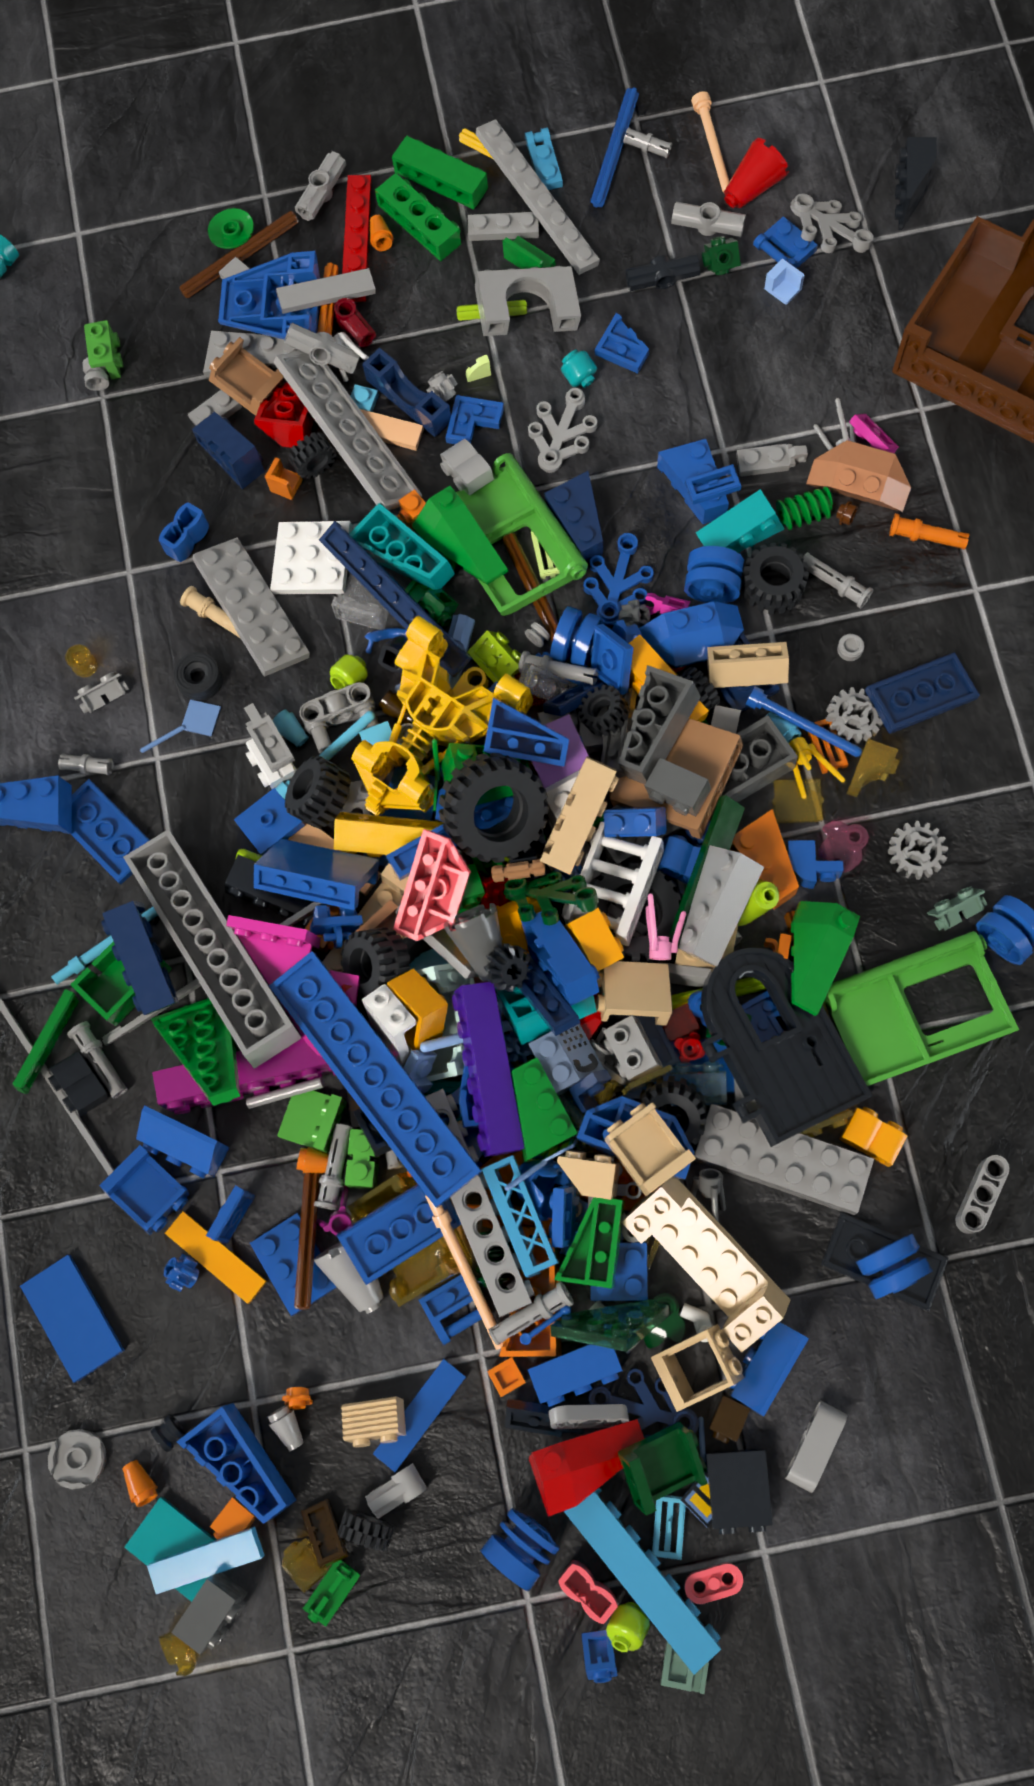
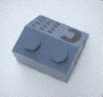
M580 1024L557 1036L551 1031L529 1043L532 1054L535 1058H538L558 1096L569 1091L568 1089L590 1073L604 1070Z

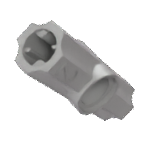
M333 151L328 153L318 170L313 171L309 175V185L295 206L296 213L307 221L314 219L323 203L332 198V188L346 167V161L340 154Z
M676 202L671 224L697 228L705 236H711L718 232L741 237L746 214L720 210L719 206L712 202L704 203L701 206Z
M294 323L290 324L284 340V344L308 354L315 364H330L350 374L354 372L360 357L353 350L335 343L334 338L329 333H313Z

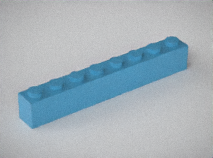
M599 1487L579 1505L564 1512L695 1675L721 1650V1646L718 1643L721 1637L710 1623L706 1626L703 1625L697 1617L701 1614L699 1609L689 1598L686 1601L682 1599L677 1592L681 1587L670 1574L664 1576L657 1568L661 1564L650 1549L645 1552L637 1543L641 1540L640 1536L630 1524L626 1528L618 1519L621 1513L611 1501L607 1504L599 1496V1493L602 1492Z

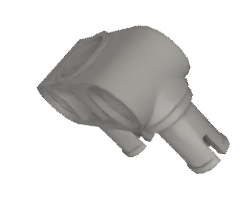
M359 682L307 701L300 707L299 713L306 731L312 735L318 752L321 754L331 745L326 730L328 727L344 723L357 716L361 718L367 711L374 712L376 707L369 687ZM359 695H366V698L362 701L355 700ZM312 713H318L317 718L313 720L308 719ZM376 714L375 719L365 729L379 724Z

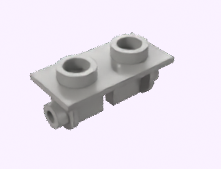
M111 672L100 678L102 683L92 687L89 684L77 691L79 695L74 699L77 701L81 699L83 701L79 706L84 714L87 712L92 713L106 705L101 697L106 694L110 702L126 694L125 691L129 690L125 681L119 682L118 679L122 677L120 673L115 675L114 672Z

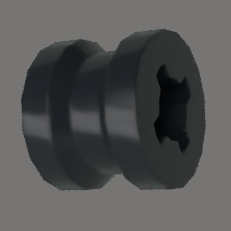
M171 1414L164 1418V1422L160 1426H155L151 1429L153 1438L166 1452H170L174 1448V1443L187 1434L180 1422Z

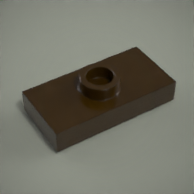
M328 1498L301 1511L318 1565L321 1569L349 1556L343 1538L338 1535L339 1526Z

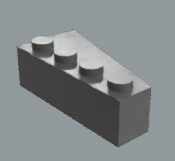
M647 665L645 672V683L641 685L639 692L640 700L637 710L634 709L632 716V727L630 732L627 733L619 760V765L627 778L644 785L660 758L664 760L667 758L701 698L693 681Z

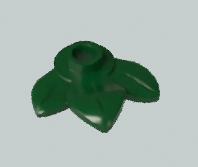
M668 1293L657 1295L652 1302H640L629 1316L628 1322L630 1324L643 1327V1339L649 1349L659 1346L665 1341L667 1336L674 1342L680 1343L685 1333V1323L678 1314V1301ZM662 1302H667L670 1305V1311L666 1314L662 1313L659 1309Z

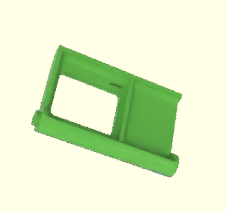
M511 453L503 454L494 461L492 467L493 481L471 495H468L464 490L456 493L464 502L491 544L522 527H529L560 573L523 595H516L503 575L488 585L479 580L503 616L516 612L572 580L582 578L588 567L579 550ZM503 462H505V466L502 467V468H499L500 465H501Z
M975 931L832 983L824 1001L841 1040L867 1086L1019 1030L984 957V950L987 949V944L981 934L978 935ZM971 965L979 978L993 1011L932 1035H924L905 996L904 988L960 967Z

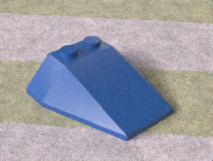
M316 252L290 253L222 279L218 322L221 325L284 340L292 323L317 333L320 306L283 314L276 293V288L320 279Z

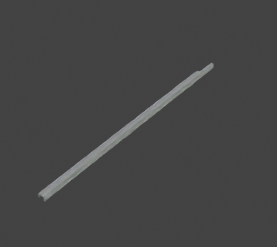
M313 902L279 925L292 927L312 914L315 906L326 904ZM195 979L176 992L178 1000L201 986L198 979ZM168 1007L148 1015L141 1014L122 1028L118 1026L102 1037L104 1045L108 1046L126 1033H130Z
M0 996V1011L27 1052L30 1053L33 1048L32 1043ZM44 1064L40 1072L107 1174L110 1175L114 1171L113 1166L82 1119L75 1111L72 1113L68 1111L62 1099L66 1098L61 1090L57 1092L54 1090L48 1080L51 1077V1073Z

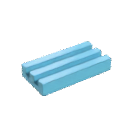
M666 1495L656 1500L657 1511H655L652 1552L656 1557L682 1560L685 1505L680 1499L683 1496ZM662 1501L668 1502L664 1551H659ZM674 1503H679L676 1552H670Z

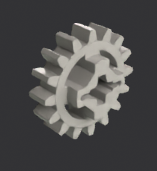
M851 687L848 694L841 690L838 696L834 695L830 701L831 704L826 709L829 713L826 721L832 722L829 730L836 729L838 731L836 735L840 737L842 735L845 736L847 741H850L852 738L856 744H859L862 738L868 742L872 735L875 736L878 733L879 728L883 724L869 697L864 695V689L856 693L854 687ZM840 706L842 707L841 710H840L841 713H842V716H839V707H840ZM869 715L871 719L870 725H868L869 719L867 718Z
M916 821L912 828L909 823H905L903 830L898 828L894 833L896 837H891L889 841L892 847L888 849V854L894 855L890 863H898L899 866L896 871L900 872L904 869L906 871V878H909L912 873L915 874L917 880H920L923 873L929 878L932 876L933 871L938 872L941 869L940 864H944L947 859L942 854L948 851V847L941 845L946 838H938L939 829L929 830L930 823L928 822L924 827H920L919 821ZM905 839L907 847L901 851V842ZM915 847L916 850H920V849H921V850H923V852H922V853H920L919 851H915V852H914V851H912V850H913V848ZM935 850V857L931 862L929 853Z

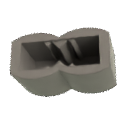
M466 439L461 440L440 454L442 459L440 466L447 476L451 475L457 488L460 491L464 490L468 495L473 494L494 480L491 467Z

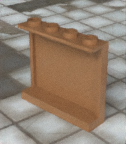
M689 718L665 759L666 761L709 780L711 791L696 817L689 813L687 816L681 815L672 808L673 806L665 802L663 805L655 803L649 798L644 784L629 779L627 776L619 778L613 792H609V799L613 807L616 805L626 808L665 807L666 822L690 831L691 836L702 839L743 748L741 736Z

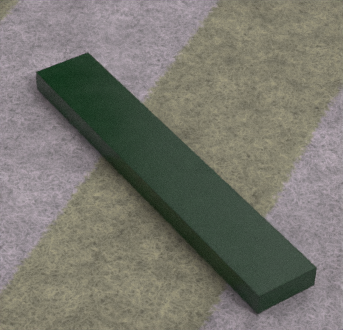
M727 795L720 796L668 935L669 941L672 943L682 911H685L686 917L678 946L709 846L730 850L745 809Z

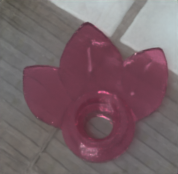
M832 821L823 826L822 829L828 838L820 846L819 857L843 861L844 873L853 870L861 862L862 849L868 843L869 835L867 830L861 825L853 824L848 826L841 821ZM853 833L860 835V839L856 842L850 840V836Z

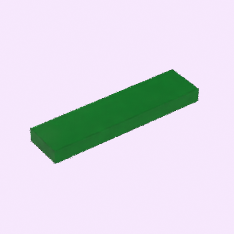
M67 989L64 990L12 1085L19 1092L26 1095L29 1093L79 1002L74 992Z

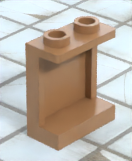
M239 337L234 343L231 341L226 346L221 358L216 357L209 367L211 370L209 381L256 415L260 404L264 400L268 401L273 396V391L277 387L281 388L286 379L278 369L274 372L242 347L244 340Z

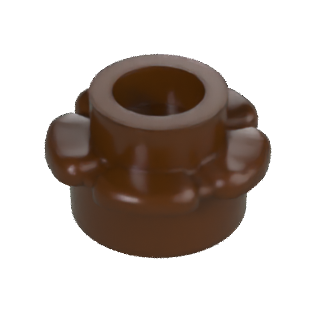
M851 501L841 504L837 511L836 518L839 519L840 525L844 523L850 526L854 520L857 506L852 505Z

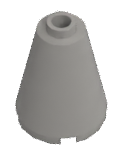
M340 1242L329 1247L314 1259L316 1265L359 1312L365 1310L369 1314L381 1306L380 1301L384 1296L379 1279L377 1278L365 1285Z

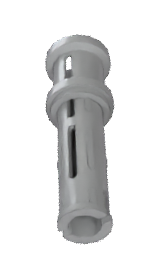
M808 552L804 555L803 562H807V571L837 589L839 596L842 598L846 596L857 603V607L860 609L867 603L873 593L871 587L866 588L855 581L853 576L846 577Z
M523 651L519 661L520 674H526V672L539 674L544 679L551 675L595 685L597 682V678L587 676L588 674L598 676L597 668L553 661L549 655L539 657L531 655L529 651Z
M85 1021L74 1026L67 1035L70 1039H74L80 1049L79 1053L81 1056L89 1060L113 1099L123 1095L128 1088L102 1051V1042L97 1040L89 1029V1022Z
M335 1124L334 1126L335 1129L325 1175H322L319 1179L321 1188L318 1201L314 1202L316 1207L339 1210L337 1201L340 1188L344 1187L341 1176L347 1154L350 1129L353 1128L343 1124Z
M560 1281L556 1284V1288L546 1294H538L534 1298V1302L529 1304V1306L489 1328V1334L494 1343L499 1345L542 1318H552L553 1313L566 1305L572 1306L574 1304L573 1299L566 1286Z

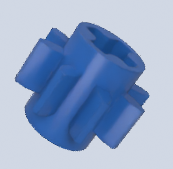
M182 1254L180 1259L171 1258L164 1269V1277L167 1278L165 1283L179 1292L182 1291L183 1286L191 1288L199 1276V1269L195 1268L197 1262L185 1254Z

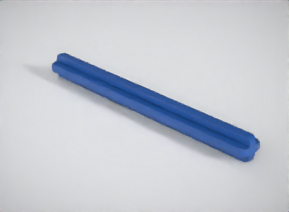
M634 87L626 89L591 198V203L595 208L603 207L623 146L624 136L627 134L626 131L639 96L637 89Z

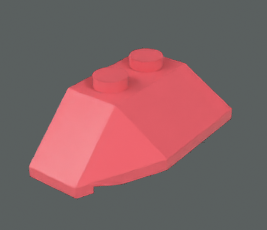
M423 829L393 928L396 933L419 941L444 929L443 925L447 920H449L450 925L456 921L455 916L459 912L471 871L450 838Z

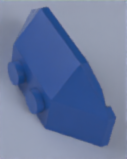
M714 601L663 613L640 627L639 630L642 637L667 665L678 668L708 661L707 647L734 645L744 631L738 606Z
M621 1096L587 1110L577 1139L601 1153L617 1158L604 1140L609 1135L607 1129L620 1119L625 1123L632 1118L630 1112L641 1103ZM655 1109L686 1151L689 1149L694 1155L695 1152L676 1117ZM690 1164L673 1177L685 1180Z

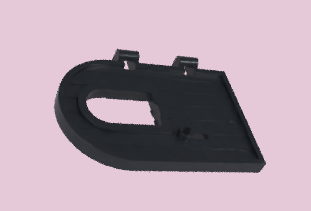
M745 948L734 951L724 957L717 967L714 966L705 979L701 994V1007L705 1024L712 1037L702 1042L701 1046L711 1063L724 1058L744 1098L733 1104L742 1123L745 1124L756 1118L769 1145L773 1147L869 1099L873 1095L823 1005L818 1015L814 1016L792 1004L791 973L794 971V963L789 959L783 958V955L768 949ZM753 977L765 986L788 1028L787 1031H783L780 1036L771 1037L770 1040L760 1041L743 1007L738 1002L735 992V983L738 979ZM723 1040L727 1048L717 1052L714 1043ZM755 1099L759 1110L750 1113L746 1104Z

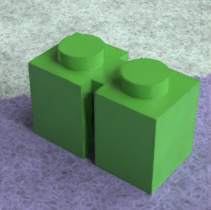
M350 1129L348 1155L353 1160H347L345 1186L355 1189L377 1190L379 1165L376 1162L370 1161V1156L376 1160H380V1156L375 1157L362 1130Z

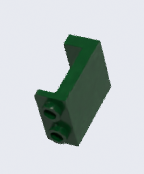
M680 1422L618 1451L634 1504L646 1516L657 1511L654 1501L695 1481L701 1486L707 1484L704 1474L707 1472V1467L696 1449L699 1446L698 1439L692 1429L688 1430Z

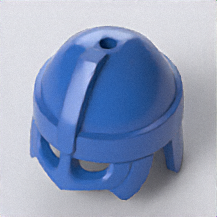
M536 1156L522 1163L519 1166L521 1174L539 1163L543 1156ZM553 1159L548 1160L545 1166L524 1180L541 1221L552 1219L553 1210L550 1208L549 1201L554 1185L572 1183L561 1166ZM516 1191L518 1199L524 1203L523 1194Z

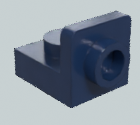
M607 1069L590 1073L568 1089L572 1095L574 1105L582 1113H586L587 1110L599 1106L594 1096L605 1089L604 1084L612 1079Z

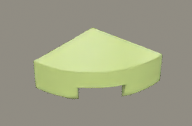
M487 355L476 359L477 363L467 368L466 378L468 382L491 376L490 362Z

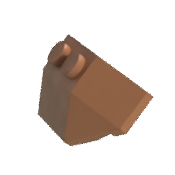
M848 440L814 459L806 485L820 489L827 486L830 492L903 512L911 489L896 454Z

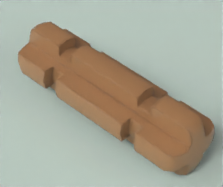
M538 859L532 860V863L524 861L506 864L507 867H503V865L493 866L491 869L493 881L501 882L505 881L504 878L515 880L528 878L531 874H534V877L544 875L545 863Z

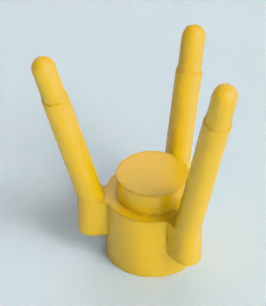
M797 737L789 742V745L798 756L793 772L802 799H806L807 796L798 764L804 765L807 770H811L809 761L812 755L840 782H845V778L816 750L813 744H808L803 737Z

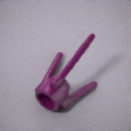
M345 1184L342 1190L340 1208L331 1215L329 1223L321 1219L317 1220V1224L325 1232L331 1231L334 1235L352 1225V1218L346 1212L349 1187L345 1186Z

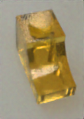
M868 739L847 794L857 797L860 790L866 784L875 780L886 781L889 773L894 774L899 763V759L895 758L898 749Z

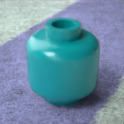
M575 349L563 358L561 372L572 387L582 385L583 388H586L595 380L594 374L597 371V366L586 351Z

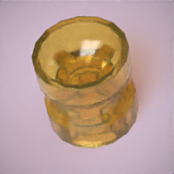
M78 644L71 646L67 650L65 660L79 677H89L94 674L97 669V661L86 646Z

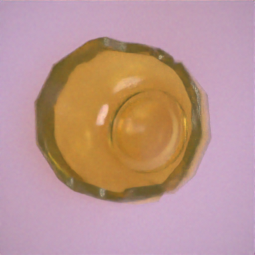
M173 1630L159 1635V1642L167 1662L170 1665L178 1666L179 1671L176 1672V1675L187 1676L191 1674L196 1668L198 1653L172 1634Z

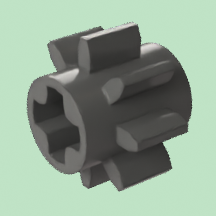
M639 600L628 601V604L621 606L619 620H624L626 626L636 624L640 628L650 621L648 607L646 604L639 605Z

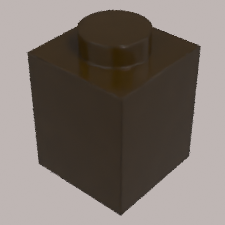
M721 1395L708 1427L714 1431L712 1437L726 1444L729 1443L730 1439L737 1442L750 1408Z

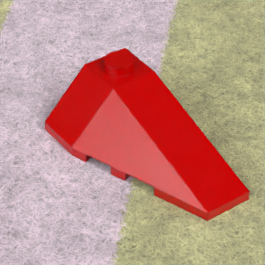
M288 382L281 388L277 387L273 391V396L268 401L264 400L260 404L254 419L255 425L280 446L291 448L293 445H298V440L303 441L304 436L308 435L310 437L314 418Z
M638 1419L532 1452L529 1456V1461L548 1517L576 1507L623 1468L618 1451L645 1439Z

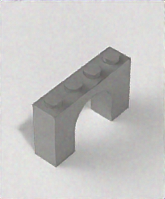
M571 266L477 271L475 292L483 336L507 335L510 317L506 300L512 295L521 292L535 294L547 303L550 309L554 332L576 331L578 329L581 312Z

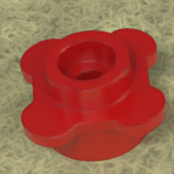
M696 1032L690 1033L688 1037L683 1039L677 1038L674 1042V1046L678 1048L680 1053L679 1060L684 1064L689 1063L690 1060L702 1058L705 1055V1051L699 1041L700 1035ZM689 1045L692 1046V1049H691V1050H688V1049H687V1047H688Z

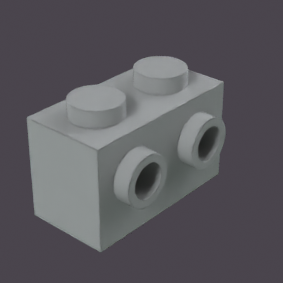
M631 1015L603 1031L607 1038L604 1040V1044L611 1055L615 1054L619 1062L616 1064V1067L623 1079L627 1078V1080L635 1083L663 1067L637 1017Z

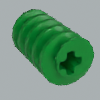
M827 486L823 487L822 491L815 489L813 493L805 492L803 497L800 494L795 495L793 499L787 497L784 503L781 500L776 502L778 517L788 530H792V522L794 521L797 527H801L802 519H805L807 525H810L811 516H814L816 521L820 522L822 513L826 519H830L833 506L831 493Z

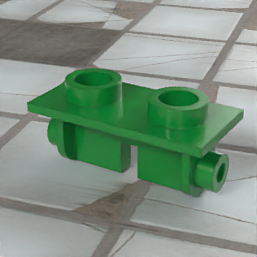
M342 1560L333 1563L302 1608L309 1613L307 1617L312 1622L317 1623L319 1621L326 1627L361 1575Z

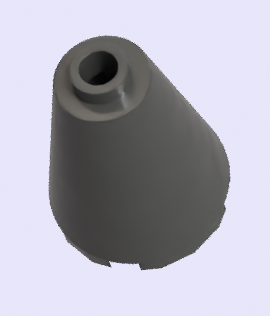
M489 903V909H485L483 904L461 912L455 916L456 922L450 925L449 920H447L443 925L447 934L482 981H488L486 978L488 972L485 971L484 966L489 964L490 961L486 956H493L495 954L494 947L502 949L503 946L498 912L494 903Z

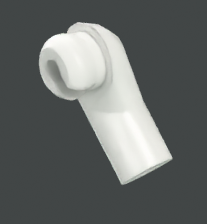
M684 1303L680 1316L694 1323L697 1334L713 1326L709 1313ZM706 1338V1339L702 1340L701 1342H708V1340H707V1338Z

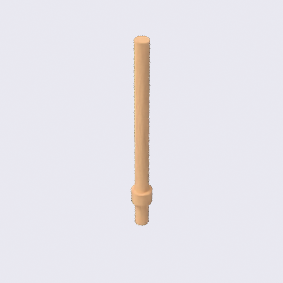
M425 1195L434 1214L432 1219L435 1226L441 1229L489 1333L488 1329L497 1323L450 1224L452 1219L449 1212L444 1210L442 1205L435 1208ZM492 1340L495 1349H501V1346H503V1342L499 1345H496Z

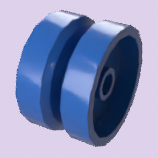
M702 546L692 550L688 558V573L686 574L684 587L685 593L694 600L704 603L714 601L729 603L735 601L740 595V577L742 576L744 564L743 557L732 549L720 546Z
M567 606L559 620L550 652V657L553 661L565 663L571 657L572 665L589 667L592 658L595 626L603 624V617L589 613L583 619L580 609Z
M1004 895L994 905L993 912H987L978 921L976 927L978 933L984 937L986 944L1006 961L1021 965L1033 953L1034 910L1021 900Z
M913 1233L856 1261L862 1275L869 1276L878 1271L882 1272L881 1276L873 1279L868 1285L875 1299L892 1292L893 1294L917 1283L918 1279L933 1271L926 1257H918L909 1262L905 1259L916 1253L920 1247Z

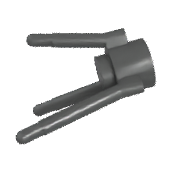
M703 1169L699 1172V1177H693L691 1194L696 1197L699 1189L703 1197L711 1198L712 1216L719 1222L718 1197L721 1210H726L723 1175L716 1169Z

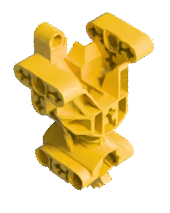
M419 615L409 625L406 631L408 640L395 659V664L403 669L400 690L397 691V696L402 702L403 707L397 724H394L389 741L377 742L374 745L363 740L356 747L351 757L369 795L365 800L366 809L377 816L383 814L389 808L421 810L424 813L431 808L434 803L435 789L429 783L427 774L434 768V759H431L425 765H423L422 761L424 758L428 759L427 753L429 751H433V739L437 740L438 745L448 747L449 743L472 744L485 737L493 697L524 714L529 711L533 703L530 688L507 673L500 679L494 693L487 689L488 680L485 672L478 667H471L464 672L452 689L449 684L447 670L440 666V659L443 657L448 643L443 638L442 630ZM473 676L482 677L481 683L476 686L469 684L470 679ZM407 708L414 720L412 723L414 727L412 730H407L408 736L402 737L403 743L400 745L396 742ZM446 750L438 754L439 763L443 760ZM406 760L408 761L406 763L408 771L398 788L393 790L382 781H384L394 767H401Z

